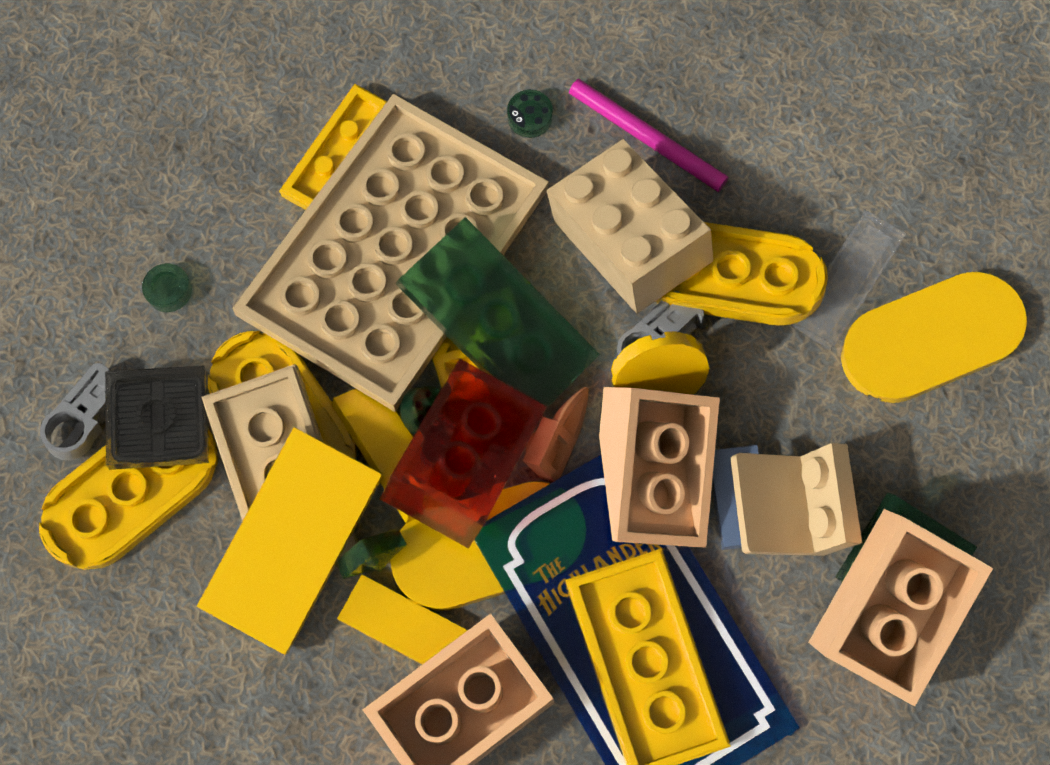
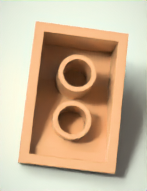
M604 387L599 440L612 541L706 548L719 397L638 388Z

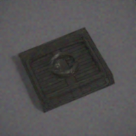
M205 365L105 371L106 466L109 470L209 463L208 416L201 398L207 395V372Z

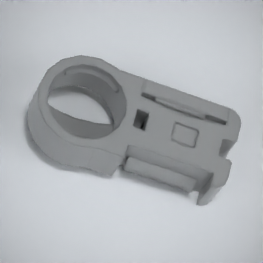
M661 301L639 323L621 336L617 345V356L625 347L644 336L651 335L654 340L664 338V332L677 331L690 335L697 328L696 326L702 329L704 311L674 304L670 306L669 303Z
M95 363L60 404L44 418L40 428V436L42 442L54 457L61 460H75L84 456L91 449L94 441L103 431L99 424H103L112 413V388L116 383L125 381L124 378L119 375L114 377L109 368L101 363ZM67 420L78 421L69 437L60 446L57 447L51 444V434L56 426ZM84 432L82 438L76 443V441L79 439V437H80V436L82 435V433Z

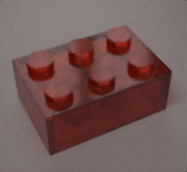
M459 358L391 474L380 500L469 549L485 524L547 407Z

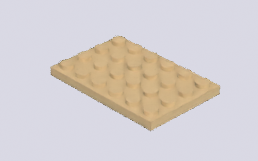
M392 94L233 306L234 314L395 412L547 193L549 181Z

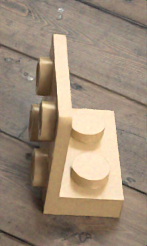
M830 443L803 456L738 453L731 457L741 546L745 554L825 556L862 543L847 444Z

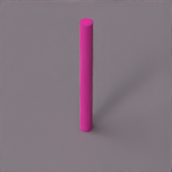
M578 78L572 84L569 90L570 95L715 191L720 192L729 178L727 175Z

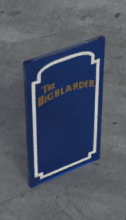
M602 455L585 463L484 523L475 525L469 531L604 765H626L565 580L661 548L731 747L678 765H741L784 737L793 735L800 728L688 546L612 541Z

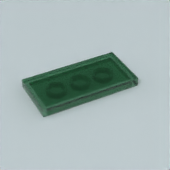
M466 217L396 282V285L531 423L600 355Z

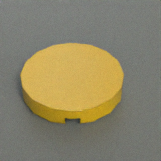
M677 331L664 332V338L654 340L651 335L639 338L625 347L613 361L611 368L613 386L694 395L705 383L710 369L703 346L692 335Z

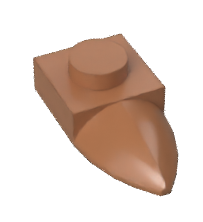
M583 387L572 395L560 407L553 419L542 417L536 432L532 433L529 437L523 462L541 479L558 484L583 425L588 402L589 389L587 387Z

